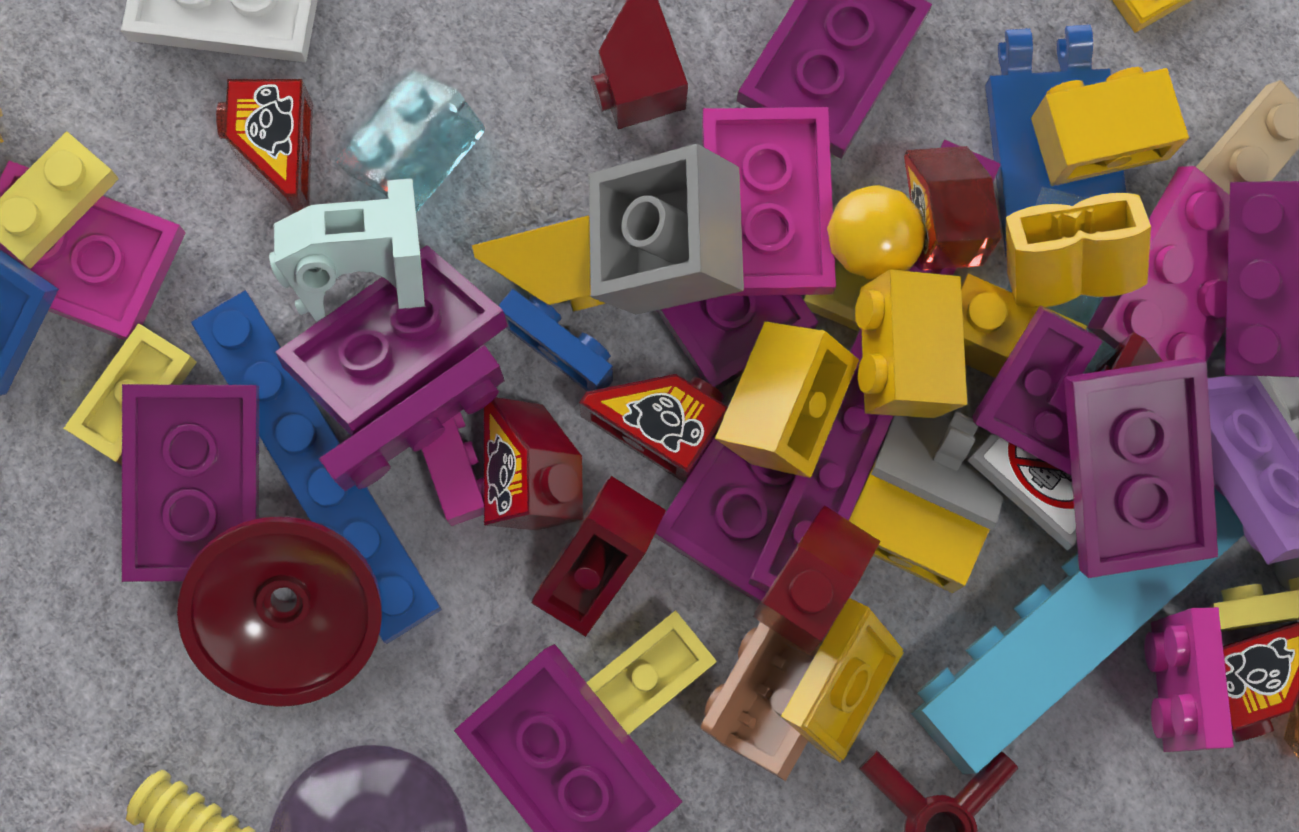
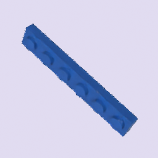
M244 290L193 320L191 324L228 385H259V436L310 521L323 525L347 539L357 548L370 565L381 594L382 620L379 635L383 642L386 644L392 642L441 611V606L368 487L358 489L354 485L347 491H344L333 480L320 461V457L341 443L312 396L282 367L275 353L281 348V345L247 291Z

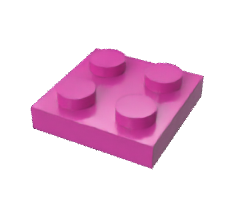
M1219 607L1190 608L1152 621V632L1146 634L1144 650L1148 669L1151 672H1156L1158 698L1152 701L1151 722L1155 736L1162 738L1163 751L1187 752L1234 748Z

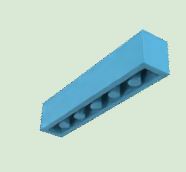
M1214 487L1218 545L1217 558L1088 578L1079 571L1077 551L1061 566L1068 575L1051 591L1044 584L1039 585L1013 608L1020 616L1014 624L1003 633L994 625L965 650L973 660L955 675L948 668L943 669L917 692L924 702L911 714L962 774H976L1244 535L1243 524L1225 496Z

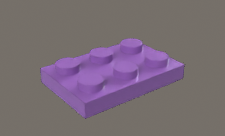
M1234 375L1207 378L1215 489L1226 497L1243 524V532L1247 541L1256 551L1261 553L1267 564L1298 558V438L1257 376Z

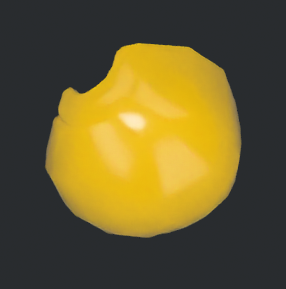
M880 185L857 189L842 198L835 207L827 227L831 253L846 270L858 276H864L869 281L890 269L909 271L922 252L926 233L920 209L903 192Z

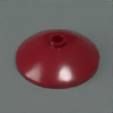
M266 517L247 521L224 531L200 551L189 567L181 586L177 618L180 636L190 659L197 669L215 686L238 699L250 703L286 707L303 705L325 698L343 688L359 674L370 659L378 641L382 620V600L376 577L370 565L357 548L335 531L312 521L293 517ZM279 588H288L297 597L292 601L284 602L277 599L273 592Z

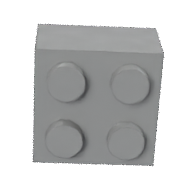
M696 143L589 174L591 298L637 315L744 291L740 174L737 165Z

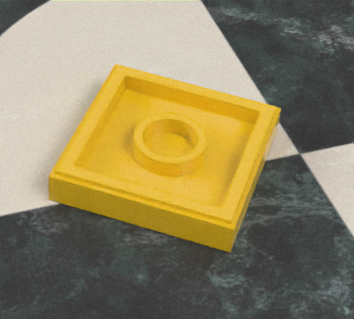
M851 598L847 600L781 715L789 725L821 753L840 763L846 758L904 653L903 648L868 606Z

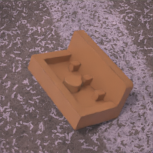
M760 622L758 627L751 629L742 640L738 651V661L725 684L719 685L710 695L705 707V718L701 724V729L722 746L786 781L808 740L789 725L781 715L820 646L818 645L809 654Z

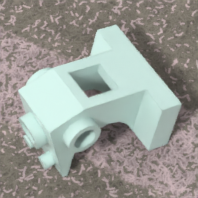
M412 179L387 180L389 199L310 205L274 223V252L269 254L270 265L278 282L284 288L291 286L300 298L295 300V307L300 315L310 312L316 322L326 316L324 306L325 291L332 288L339 276L358 271L373 272L386 278L397 288L399 309L425 307Z

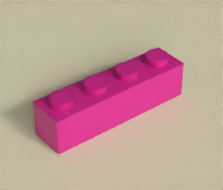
M461 412L443 423L442 425L445 427L444 433L433 443L422 449L446 520L451 526L484 515V477L477 479L472 465L479 463L472 442H463L459 429L466 427Z

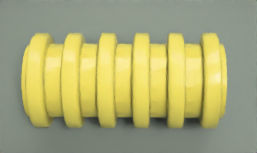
M165 770L157 771L146 778L134 793L127 807L126 820L134 826L142 822L144 824L143 832H256L250 826L240 829L238 827V818L232 814L225 818L222 817V808L217 804L213 803L208 807L205 806V797L200 793L187 794L188 786L182 781L175 782L174 784L170 783L171 775Z

